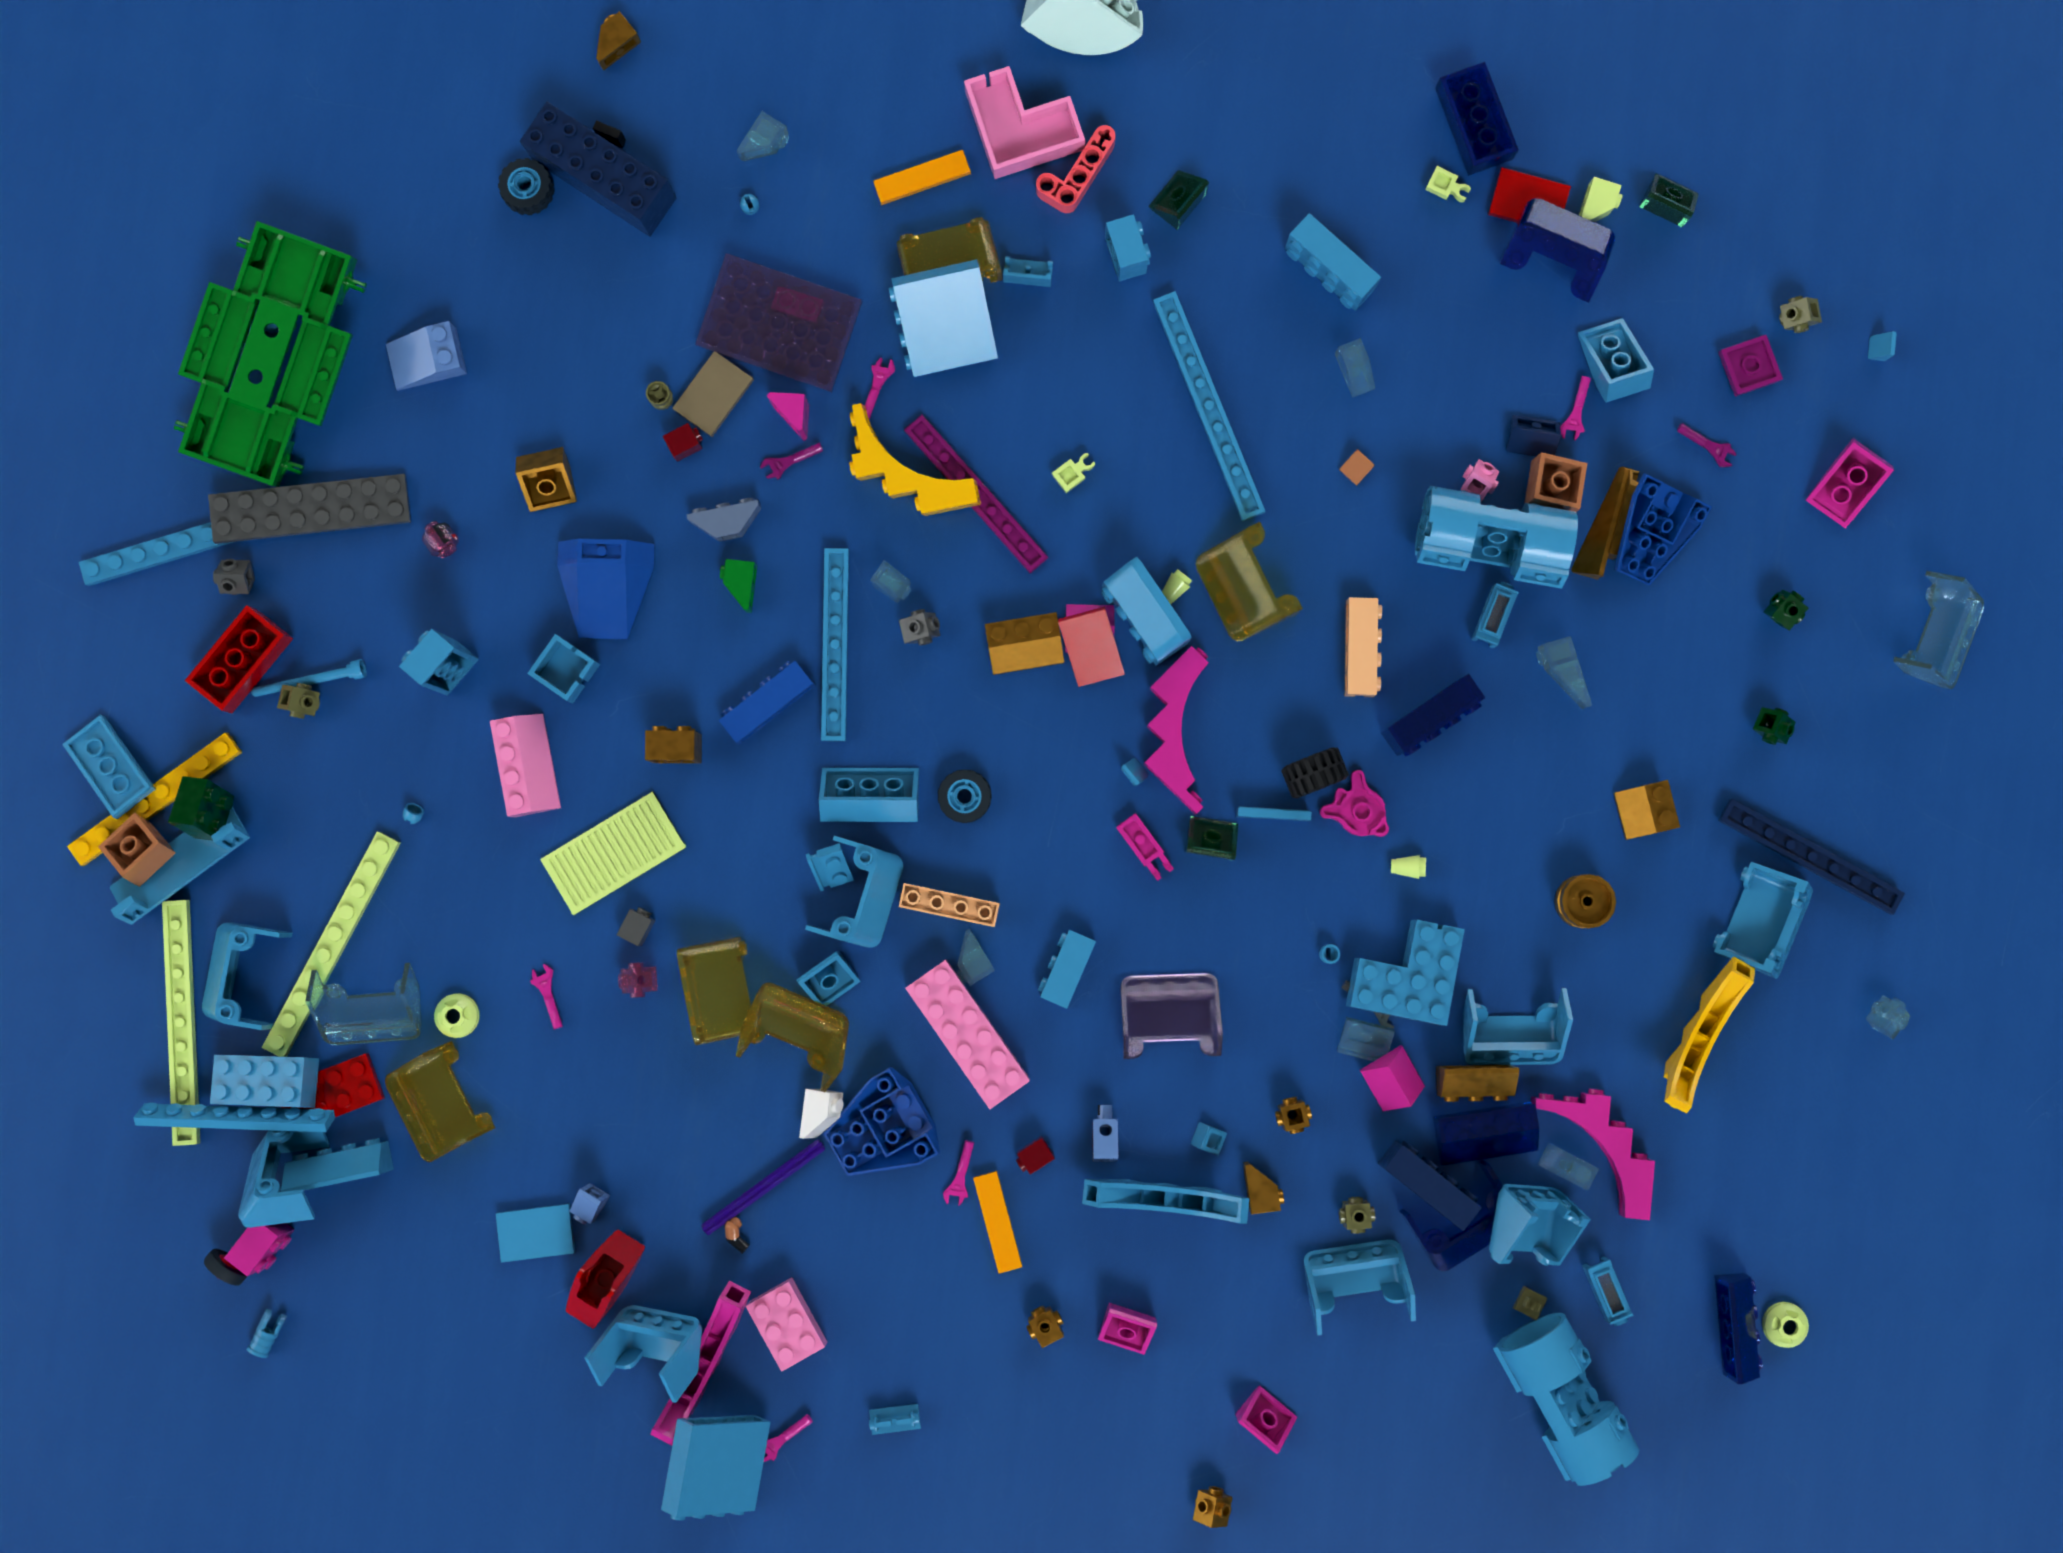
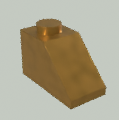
M620 11L608 16L600 27L596 59L603 70L607 69L641 43L637 32Z
M1243 1162L1247 1197L1249 1198V1212L1251 1214L1281 1211L1280 1204H1284L1283 1190L1278 1189L1276 1183L1249 1162Z

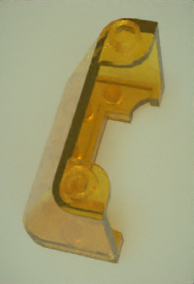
M979 217L970 220V223L919 235L905 234L900 236L896 246L903 276L977 259L982 281L983 277L990 278L991 283L1001 281L1002 270L989 221Z
M741 937L677 949V959L686 1006L696 1046L758 1033V1027H762L759 1012L755 1013L751 1007L743 966L744 955H748L746 942L741 941Z

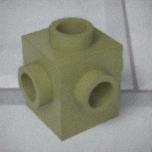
M1798 296L1790 298L1788 300L1789 303L1780 306L1781 313L1779 318L1786 330L1802 333L1808 331L1809 326L1822 322L1818 299Z
M297 683L296 687L282 685L277 708L290 711L289 716L304 719L305 715L315 716V712L320 705V693L311 691L312 686Z
M1349 1197L1348 1201H1341L1342 1209H1339L1340 1224H1343L1347 1230H1351V1233L1354 1234L1365 1233V1229L1372 1228L1371 1222L1375 1221L1374 1206L1370 1207V1203L1367 1200H1363V1197ZM1356 1213H1362L1361 1220L1354 1219Z

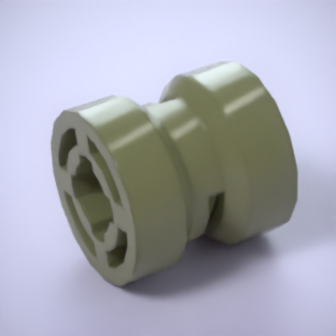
M655 381L648 385L646 397L651 405L658 410L668 409L673 403V394L668 386L661 381Z

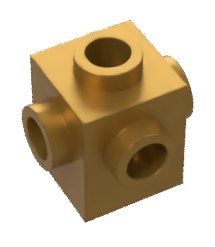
M1297 1097L1283 1099V1104L1277 1105L1279 1111L1275 1112L1278 1126H1282L1286 1132L1290 1131V1134L1300 1133L1304 1131V1127L1310 1126L1309 1119H1312L1309 1104L1305 1105V1102L1297 1100ZM1290 1110L1296 1111V1117L1293 1119L1288 1117Z
M1040 1306L1031 1312L1032 1316L1028 1317L1029 1325L1026 1327L1031 1338H1037L1041 1348L1064 1337V1332L1060 1326L1064 1323L1057 1310L1053 1312L1051 1306L1047 1308ZM1047 1323L1049 1325L1047 1327H1043L1041 1324Z
M1209 1486L1208 1490H1198L1193 1520L1210 1528L1227 1527L1233 1497L1223 1493L1224 1490L1215 1486Z

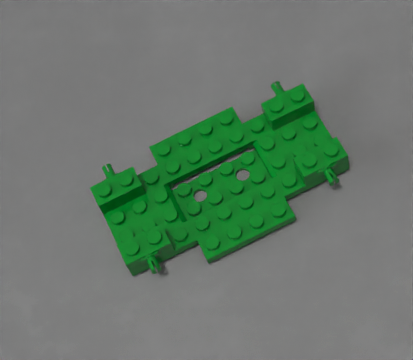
M256 221L251 239L247 240L239 236L237 240L240 242H236L237 247L244 248L247 251L234 289L230 290L211 282L208 284L178 375L200 382L201 386L188 424L176 420L175 424L184 428L174 425V430L184 433L178 450L179 453L265 484L280 487L287 470L299 475L303 473V471L294 467L304 470V465L291 461V452L295 444L294 441H291L297 420L299 418L322 426L353 337L350 333L330 326L337 304L342 306L345 295L350 288L364 293L365 289L359 286L366 288L367 283L353 279V272L357 263V259ZM301 315L303 316L302 324L275 403L269 408L268 405L273 397L277 378L281 373L285 355L289 350L291 337L297 327L298 317ZM275 324L278 327L279 332L276 337L270 338L266 335L265 328L267 325ZM253 370H259L263 375L262 381L258 384H253L250 381L249 375Z

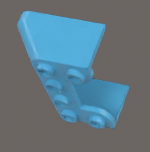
M1138 557L1127 562L1103 582L1101 592L1103 598L1108 604L1113 603L1115 606L1117 605L1118 607L1115 610L1123 621L1127 619L1132 626L1129 631L1136 641H1142L1144 647L1142 654L1149 664L1153 662L1155 666H1158L1189 644L1192 638L1191 634Z

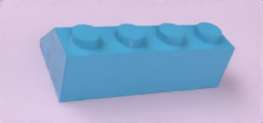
M822 768L819 792L820 822H918L919 768Z
M380 1138L364 1141L365 1146L356 1147V1143L340 1146L341 1151L332 1152V1148L316 1151L317 1156L308 1157V1153L292 1156L293 1161L287 1162L284 1165L281 1192L300 1189L304 1191L376 1176L394 1170L389 1142H380Z

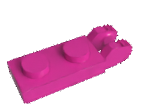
M1136 813L1116 827L1143 866L1148 868L1157 881L1162 877L1160 872L1151 863L1154 859L1159 857L1162 865L1169 872L1174 869L1163 854L1164 851Z

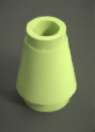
M1177 569L1175 573H1171L1162 593L1169 603L1172 604L1190 588L1189 585L1192 580Z
M1416 855L1391 859V873L1416 879L1426 877V857Z

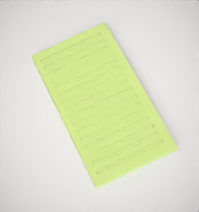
M651 792L540 860L569 907L571 914L576 915L686 848V844L683 843L654 792Z

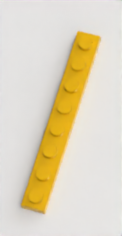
M225 732L155 782L153 786L156 790L119 819L113 818L112 815L108 816L67 846L80 866L87 865L103 853L98 846L132 814L136 813L149 820L175 801L183 776L206 779L240 755L242 751L230 734Z

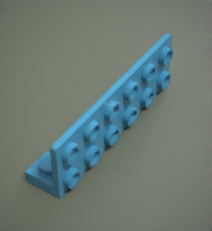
M232 807L229 812L226 825L220 827L211 836L213 841L195 839L184 832L168 843L176 853L140 887L123 877L111 885L110 890L118 905L111 909L114 917L130 925L134 924L247 841L250 836L234 808Z

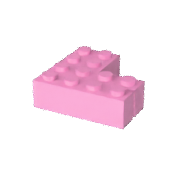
M1010 66L989 72V87H986L985 74L964 81L965 93L994 179L1083 151L1085 148V138L1070 96L1024 110Z

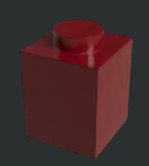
M689 423L663 435L671 454L677 462L703 449L699 443L703 440L697 427L692 429Z
M1040 1136L1017 1151L1019 1158L1016 1159V1162L1023 1172L1027 1170L1031 1175L1054 1160L1055 1156L1043 1137Z

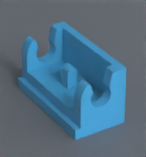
M1005 256L1003 282L1051 287L1053 261L1023 260Z

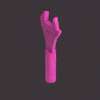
M882 358L871 367L873 384L864 405L869 420L882 385L895 372V365L892 359H890L888 368L881 367Z
M1581 377L1573 410L1568 419L1560 426L1562 439H1565L1566 430L1575 431L1574 440L1579 437L1580 433H1584L1581 413L1591 381L1589 377Z
M543 964L546 973L538 977L533 969L530 982L543 995L553 1029L555 1030L563 1027L552 994L553 970L546 964Z
M965 1140L956 1177L943 1192L946 1204L949 1202V1195L960 1196L958 1206L961 1205L964 1198H968V1192L965 1187V1175L974 1146L972 1141Z
M807 1414L779 1436L768 1439L765 1451L767 1456L764 1458V1462L770 1459L774 1461L781 1446L813 1422L812 1418Z

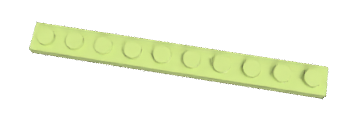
M376 832L262 1046L263 1049L278 1057L288 1056L401 842L381 832Z
M190 900L162 902L170 1099L171 1104L196 1105L199 1104ZM172 1127L173 1146L201 1143L200 1128Z

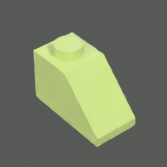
M1593 177L1588 184L1574 229L1580 230L1608 216L1614 208L1618 209L1622 199V194H1619L1622 185Z

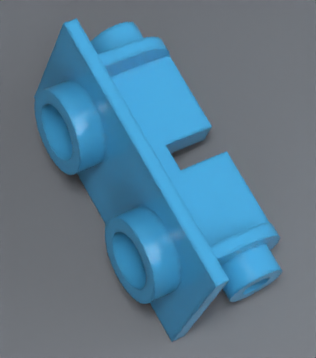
M918 1404L869 1410V1427L872 1430V1435L921 1429Z

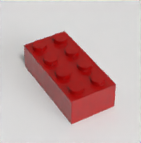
M246 605L185 681L221 711L233 713L294 638L258 609Z

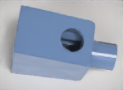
M1098 1105V1119H1093V1162L1118 1161V1119H1112V1105ZM1102 1127L1109 1128L1108 1136L1101 1134Z

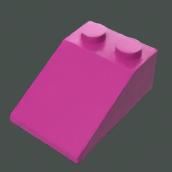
M1853 438L1812 490L1806 501L1846 529L1891 475L1894 468L1890 463Z

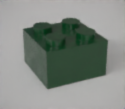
M183 776L168 823L195 839L213 841L211 836L220 827L226 825L229 812L233 806L234 795L208 779Z

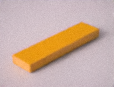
M960 150L874 180L873 183L880 203L884 205L970 175L971 171L964 151Z
M997 1171L973 1177L998 1273L1021 1268L1022 1262Z

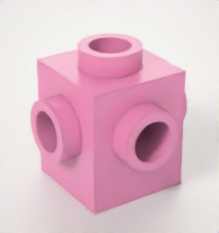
M1478 459L1474 467L1469 465L1462 477L1465 478V481L1460 490L1479 494L1482 502L1486 494H1492L1497 487L1499 481L1496 478L1499 470L1495 469L1492 464Z

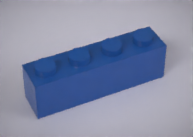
M788 661L778 669L780 673L775 677H767L759 684L761 688L754 693L749 691L740 699L741 703L735 708L730 706L721 713L722 718L719 722L737 744H742L815 686L796 661L792 663Z

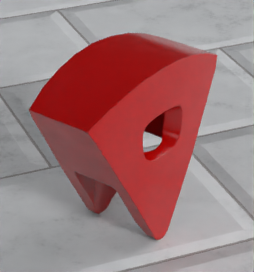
M616 1230L591 1255L576 1274L569 1293L566 1312L594 1329L625 1289L641 1259L645 1246L622 1231Z

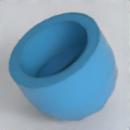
M745 194L740 200L741 210L745 214L753 215L759 210L760 204L756 196ZM747 199H750L753 205L750 209L746 202Z
M408 803L405 805L402 817L404 821L408 820L410 824H416L421 820L424 809L415 803Z
M1326 944L1319 950V957L1324 963L1333 964L1339 960L1340 950L1333 944ZM1326 948H1328L1329 960L1326 959Z

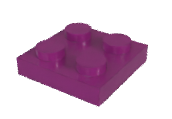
M1767 335L1745 341L1718 352L1735 397L1777 383L1783 379Z

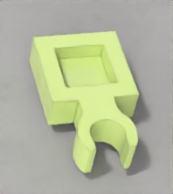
M1437 166L1425 190L1445 200L1451 194L1457 201L1463 203L1466 197L1461 196L1459 191L1464 190L1469 193L1471 187L1467 184L1456 183L1457 175Z
M1088 453L1083 454L1076 464L1070 459L1052 472V476L1066 494L1085 480L1082 472L1094 468L1095 462L1091 465L1083 463V460L1089 456Z

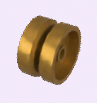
M1586 874L1572 876L1562 882L1556 891L1554 902L1556 912L1568 925L1577 928L1600 927L1609 921L1615 911L1616 897L1614 890L1606 880L1600 876ZM1584 898L1585 901L1588 902L1586 906L1583 903Z

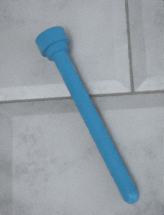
M362 659L351 661L345 668L254 687L251 690V694L254 697L281 692L282 685L296 687L297 683L313 685L344 677L358 680L366 678V666Z

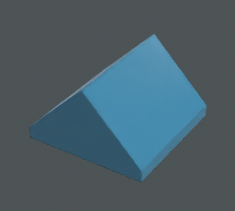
M840 951L834 952L796 979L798 984L821 1010L861 982Z

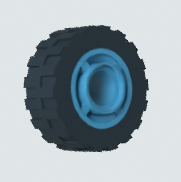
M529 158L516 159V161L510 162L506 168L504 167L502 174L499 176L498 188L501 197L512 211L518 212L521 215L538 214L541 210L546 209L548 204L552 202V196L555 192L553 188L554 182L550 174L536 160H530ZM531 184L527 190H522L524 185Z
M957 770L949 774L942 781L938 790V803L942 812L956 822L969 823L978 820L987 812L991 804L992 794L987 780L972 770ZM962 789H967L971 792L972 798L970 802L962 803L959 801L958 793Z

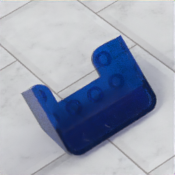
M1533 198L1525 204L1498 262L1508 268L1518 270L1527 264L1532 252L1535 251L1576 269L1577 272L1570 286L1571 292L1575 297L1589 303L1606 269L1615 243V235L1609 228L1540 198Z

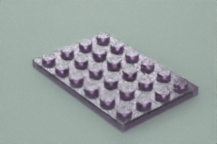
M726 253L695 345L832 392L863 301Z

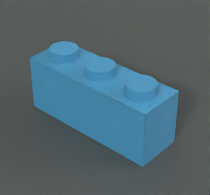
M1071 930L1067 934L1062 933L1057 946L1061 947L1058 956H1052L1047 967L1051 969L1048 979L1043 977L1038 991L1042 992L1041 998L1066 1009L1068 1008L1096 941Z

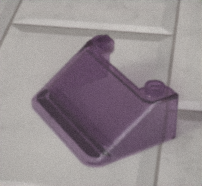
M1201 973L1129 976L1123 979L1121 982L1123 1059H1135L1141 1056L1144 1050L1143 1042L1199 1040L1201 1051L1208 1056H1221L1223 1030L1218 980L1215 976Z

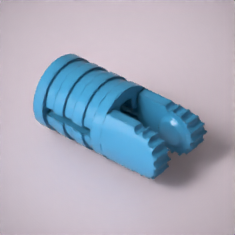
M266 1308L253 1335L254 1337L246 1350L257 1357L267 1358L287 1318L286 1315L280 1314L273 1329L266 1327L271 1318L272 1310Z

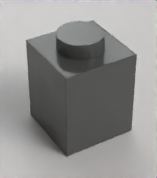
M638 907L637 910L630 909L617 936L636 946H642L656 920L650 918L652 913L641 907Z

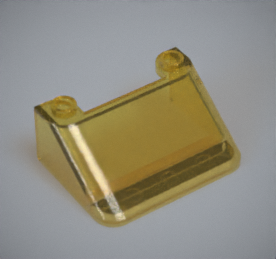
M1260 522L1202 553L1196 560V569L1228 635L1235 641H1243L1298 615L1303 609L1299 600L1293 595L1286 594L1278 598L1275 597L1252 549L1259 546L1265 538V531Z
M452 1041L422 1053L388 1074L385 1079L386 1088L420 1156L427 1162H432L495 1129L492 1118L488 1113L484 1112L474 1115L450 1067L459 1059V1053Z

